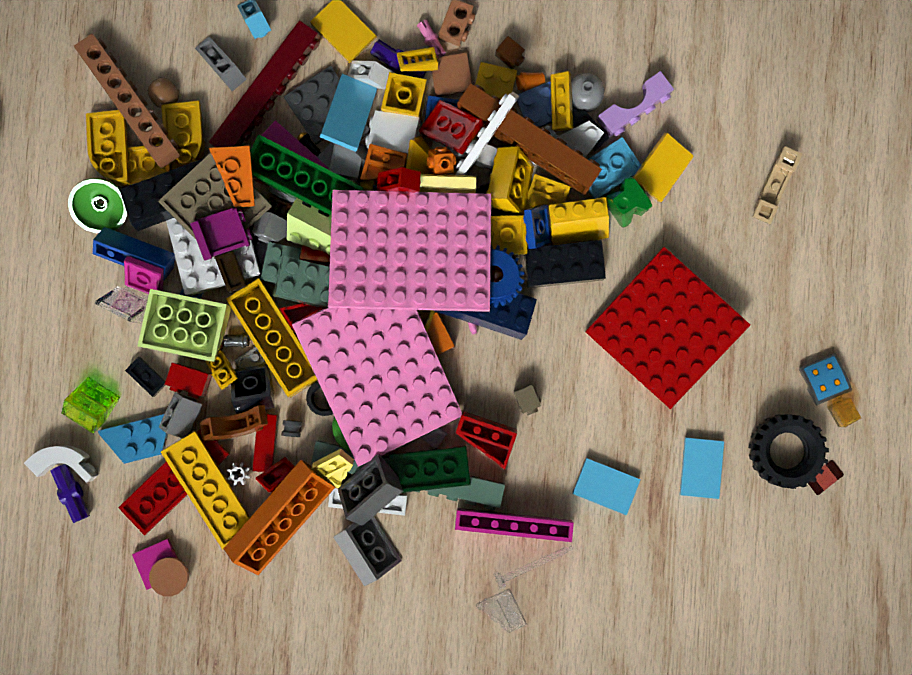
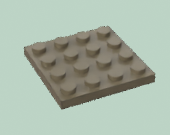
M211 153L158 201L194 238L195 235L190 225L191 221L234 207ZM255 187V206L238 207V210L243 211L246 219L243 222L245 229H248L272 207Z

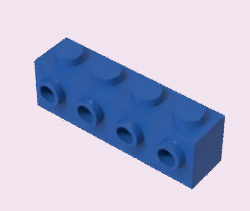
M104 227L93 239V255L124 266L125 258L130 256L164 269L163 281L174 268V253Z

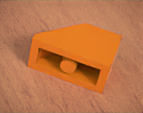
M434 313L427 335L438 356L455 346L438 313Z

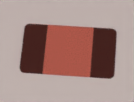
M833 460L822 467L824 472L816 476L817 480L815 482L808 483L816 495H820L844 475Z

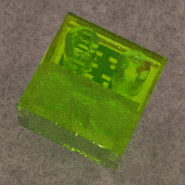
M87 377L64 399L61 414L94 434L106 422L118 403L120 396L92 378Z

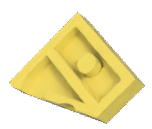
M339 449L313 462L311 469L338 489L343 479L346 478L348 471L351 470L354 459L342 449Z

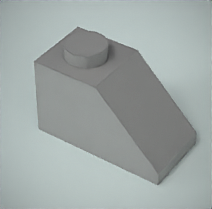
M265 212L255 222L252 234L258 236V240L265 243L280 241L287 237V220L271 212Z

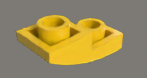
M218 351L215 362L205 361L212 372L211 375L221 390L237 379V375L223 351Z

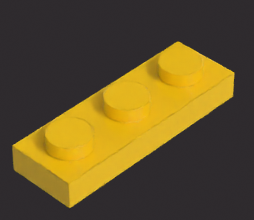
M569 71L551 74L552 130L555 132L573 129L572 84Z

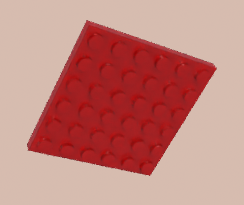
M663 247L592 323L585 333L671 410L751 324L669 250Z

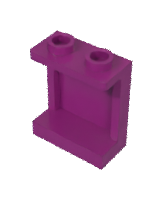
M232 207L191 221L190 225L204 261L243 246H250V240H253L249 228L245 229L243 222L246 219L243 211L238 210V207Z

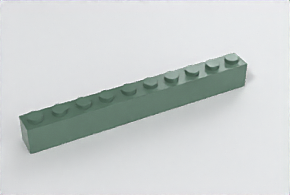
M318 440L315 443L311 464L339 449H342L353 459L354 457L352 453L347 452L340 445ZM381 455L385 462L390 466L389 457ZM354 460L353 466L348 473L354 475L365 464L358 467ZM470 476L471 485L425 491H428V495L439 497V494L446 495L448 500L458 501V498L464 499L466 504L476 506L477 503L484 504V508L495 510L496 507L500 508L505 484Z

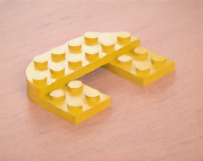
M200 101L161 105L162 124L169 133L166 137L169 140L173 138L179 147L177 152L180 157L162 169L152 158L145 146L128 148L126 120L119 110L86 113L87 150L91 164L106 180L116 185L130 186L202 159L205 151V141L203 139Z

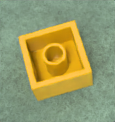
M389 72L381 111L419 117L421 120L428 91L427 79Z

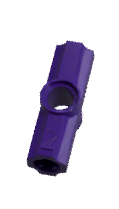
M380 39L375 42L370 52L371 55L387 64V67L393 72L422 79L425 77L427 71H400L397 53L404 51L396 50ZM403 59L404 64H408L407 59Z
M63 464L50 470L58 488L57 496L60 502L66 506L72 522L76 523L89 517L90 514L82 498V487L74 480L69 466Z

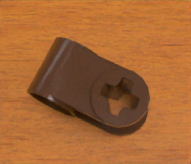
M270 197L269 200L272 207L267 212L287 220V213L292 205Z

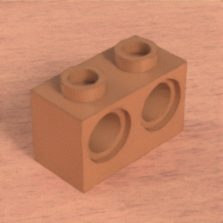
M451 0L439 31V39L459 47L462 41L466 42L469 31H467L468 25L473 24L476 16L474 6L459 0ZM464 12L466 16L460 18L457 16V13ZM452 29H457L460 33L458 35H452L450 34V31Z

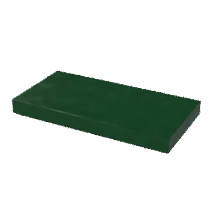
M466 446L389 454L390 467L399 477L403 489L402 493L471 485Z

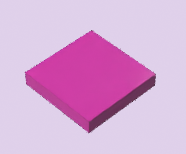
M127 256L124 260L125 285L149 294L150 289L163 291L164 269Z
M169 538L132 554L146 590L152 588L149 581V573L152 566L157 561L166 557L177 558Z

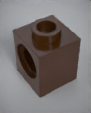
M509 36L504 39L495 52V56L511 69H514L515 66L519 67L525 60V49Z

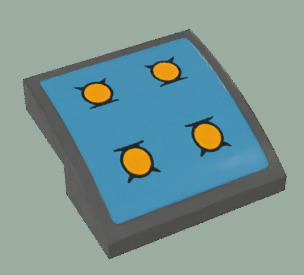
M836 353L802 366L799 369L816 406L852 391L848 377Z

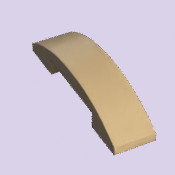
M786 146L783 148L763 187L752 216L753 218L771 225L777 212L779 201L792 173L797 168L802 153Z

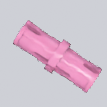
M427 19L423 20L424 23L421 21L417 27L425 38V44L435 48L437 58L439 55L442 57L446 52L438 40L437 33L433 32Z

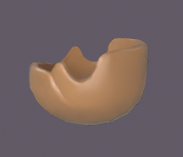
M160 77L153 80L149 85L148 96L158 108H161V105L176 103L179 98V90L171 80Z

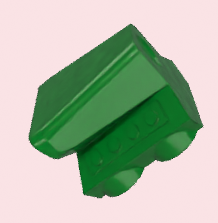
M632 176L623 180L619 185L618 192H610L604 196L606 197L607 208L623 228L631 223L633 214L642 216L652 207L650 199Z

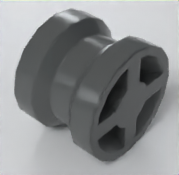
M283 420L284 430L281 432V436L301 437L299 429L302 426V422Z

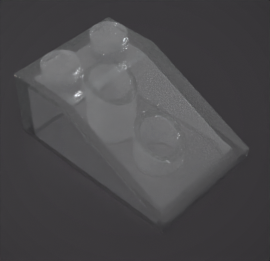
M117 286L96 300L95 304L129 322L142 324L148 296L135 294L136 290L129 286H125V288Z

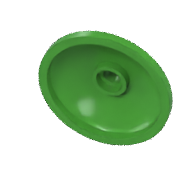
M89 178L79 182L71 191L68 200V207L72 218L79 226L93 233H99L104 227L111 230L118 229L127 217L119 191L120 188L111 181L102 178ZM98 199H102L104 203H99Z

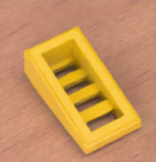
M434 47L397 53L400 71L438 70V60ZM403 59H407L408 64H404Z

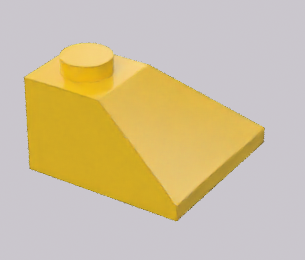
M420 136L410 139L406 168L419 171L421 174H434L427 167L428 150L430 147Z

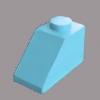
M247 0L237 5L254 39L262 38L271 31L256 0Z

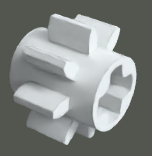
M235 462L233 463V469H227L230 472V477L227 479H232L234 485H237L239 481L244 485L246 484L245 479L252 477L248 475L251 467H244L245 462H242L240 466ZM241 470L240 473L243 474V476L238 478V474L236 473V471Z

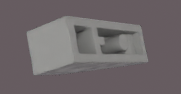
M210 37L206 38L195 48L231 91L235 90L246 80L237 66Z

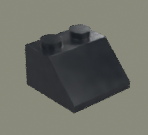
M267 364L234 369L237 379L231 383V402L236 414L246 412L258 405H265V409L275 408L271 373Z

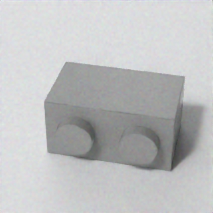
M175 392L159 428L165 433L184 438L191 433L193 423L201 412L202 404L193 398Z

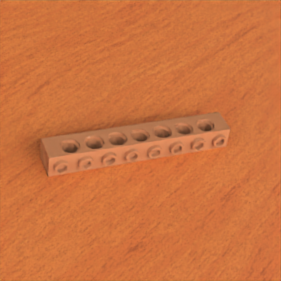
M92 33L75 44L74 48L158 166L162 169L180 157L177 152L178 145L173 138L169 140L166 137L169 134L163 124L158 125L156 123L158 117L152 109L149 111L146 109L145 106L148 103L142 95H136L135 92L138 89L131 80L129 82L126 81L125 77H127V74L121 66L116 67L115 63L117 60L111 52L106 53L104 49L107 46L102 39H96ZM152 126L149 131H146L148 127ZM159 141H163L161 145L156 146Z

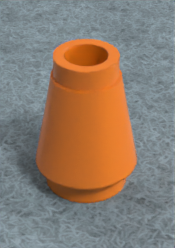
M521 72L520 75H516V85L519 91H527L545 83L543 72Z

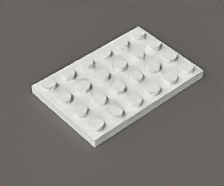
M175 218L167 220L166 223L185 296L190 297L225 286L216 260L212 257V259L204 261L196 239ZM250 240V246L234 249L245 279L261 275L252 240Z

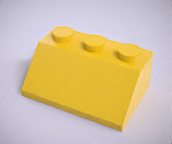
M519 147L497 149L493 170L490 174L489 188L486 194H491V205L495 209L516 216L524 214L534 165Z
M606 197L548 205L552 245L609 238V215Z

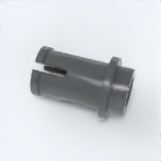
M245 333L224 336V339H227L224 340L225 347L241 346L245 348L250 344V337Z

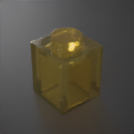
M840 396L832 400V404L827 406L838 427L845 428L861 419L851 398Z

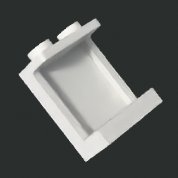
M375 110L374 117L370 118L369 126L371 129L370 133L366 136L365 145L368 149L369 145L373 144L406 153L408 157L410 139L420 136L421 120L419 117Z

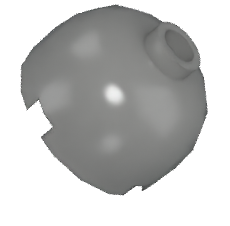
M591 73L576 75L571 80L572 106L576 110L582 109L588 113L600 106L604 98V86L602 81Z

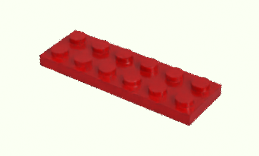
M199 429L197 433L202 440L201 429ZM217 440L203 441L218 466L230 455ZM166 461L118 508L145 536L187 496V493Z

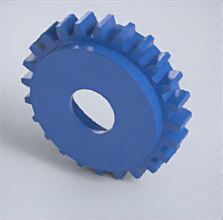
M491 245L490 266H498L503 271L501 281H490V305L493 303L494 307L497 308L499 302L504 306L506 300L510 303L513 300L512 297L516 298L518 296L517 291L520 292L522 290L520 284L524 283V280L520 278L524 275V272L519 271L523 266L522 264L517 265L519 258L513 259V252L507 254V248L501 251L500 246L497 245L493 249Z

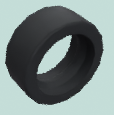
M315 382L307 391L306 401L308 407L316 415H333L331 408L321 409L315 404L314 394L321 388L319 382Z

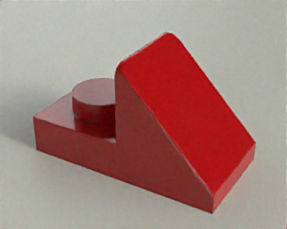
M284 457L258 475L256 480L268 492H273L295 466Z

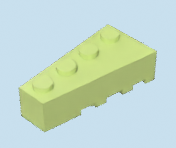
M296 198L287 213V240L307 246L313 250L317 249L330 255L332 216L326 217L318 213L319 209L314 206L309 208L302 204V200Z

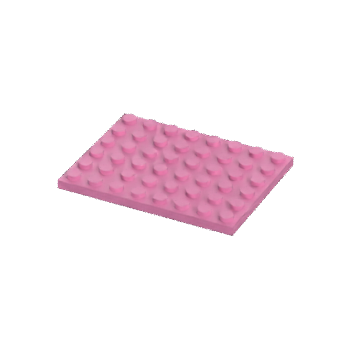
M333 190L328 307L489 312L491 194Z
M327 307L292 323L294 331L358 467L371 461L377 454L380 456L461 417V409L417 310Z

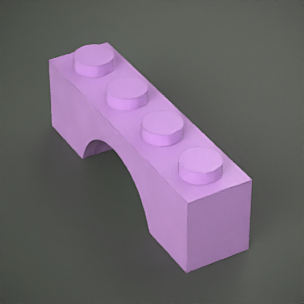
M661 71L643 84V100L640 105L624 109L613 104L598 116L596 120L609 137H612L614 134L616 137L625 131L624 127L628 124L634 125L641 119L639 116L644 113L648 115L656 109V104L659 102L663 104L671 98L670 94L674 88Z

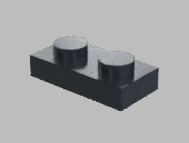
M137 357L125 370L152 397H155L165 386V380L141 357Z

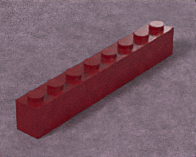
M298 21L209 140L213 147L241 146L244 141L250 139L251 131L255 126L261 124L264 118L263 115L266 111H270L273 108L275 99L278 95L281 96L285 92L287 83L296 77L298 68L301 65H305L312 50L315 51L319 46L320 37L316 31L302 21Z

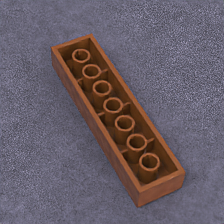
M471 83L457 102V108L483 120L484 124L481 128H487L490 123L488 118L494 110L497 112L501 105L499 104L500 99L498 97L488 95L483 87L477 84L474 86ZM512 107L493 136L509 147H519L529 160L585 196L602 170L599 167V163L592 159H586L583 157V153L575 148L572 150L566 146L567 143L561 138L555 139L547 129L537 127L532 119L526 116L523 118Z

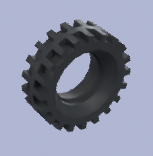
M778 414L775 417L765 419L763 424H759L756 427L758 428L756 433H752V444L748 446L751 449L749 459L753 461V469L758 471L759 476L768 481V483L782 488L796 489V487H806L809 482H815L817 480L816 476L824 472L822 469L823 464L828 463L825 455L829 453V448L825 447L824 442L827 439L821 435V428L816 427L812 420L805 419L800 415ZM783 433L796 435L804 446V456L801 462L789 469L777 466L770 455V446L773 440Z

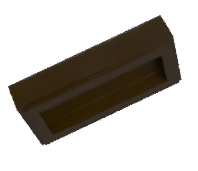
M234 250L214 256L228 293L247 287Z

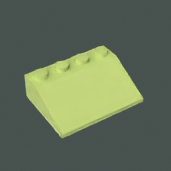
M150 289L137 346L215 362L228 325L231 306Z

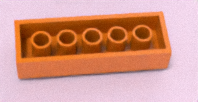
M300 460L223 548L234 564L259 575L334 490L335 486L311 469L312 466Z

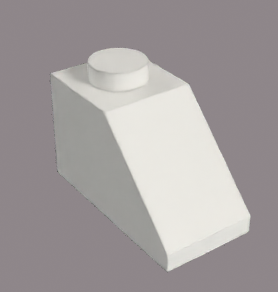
M353 60L347 76L377 89H385L389 72L392 73V71L376 61Z

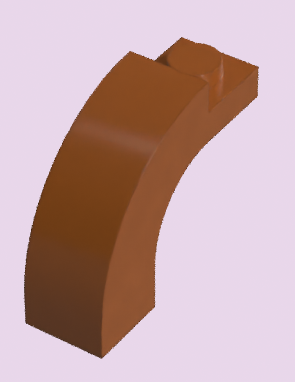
M258 405L240 414L209 417L199 422L202 441L223 440L248 435L262 430L263 426L268 424L265 405Z

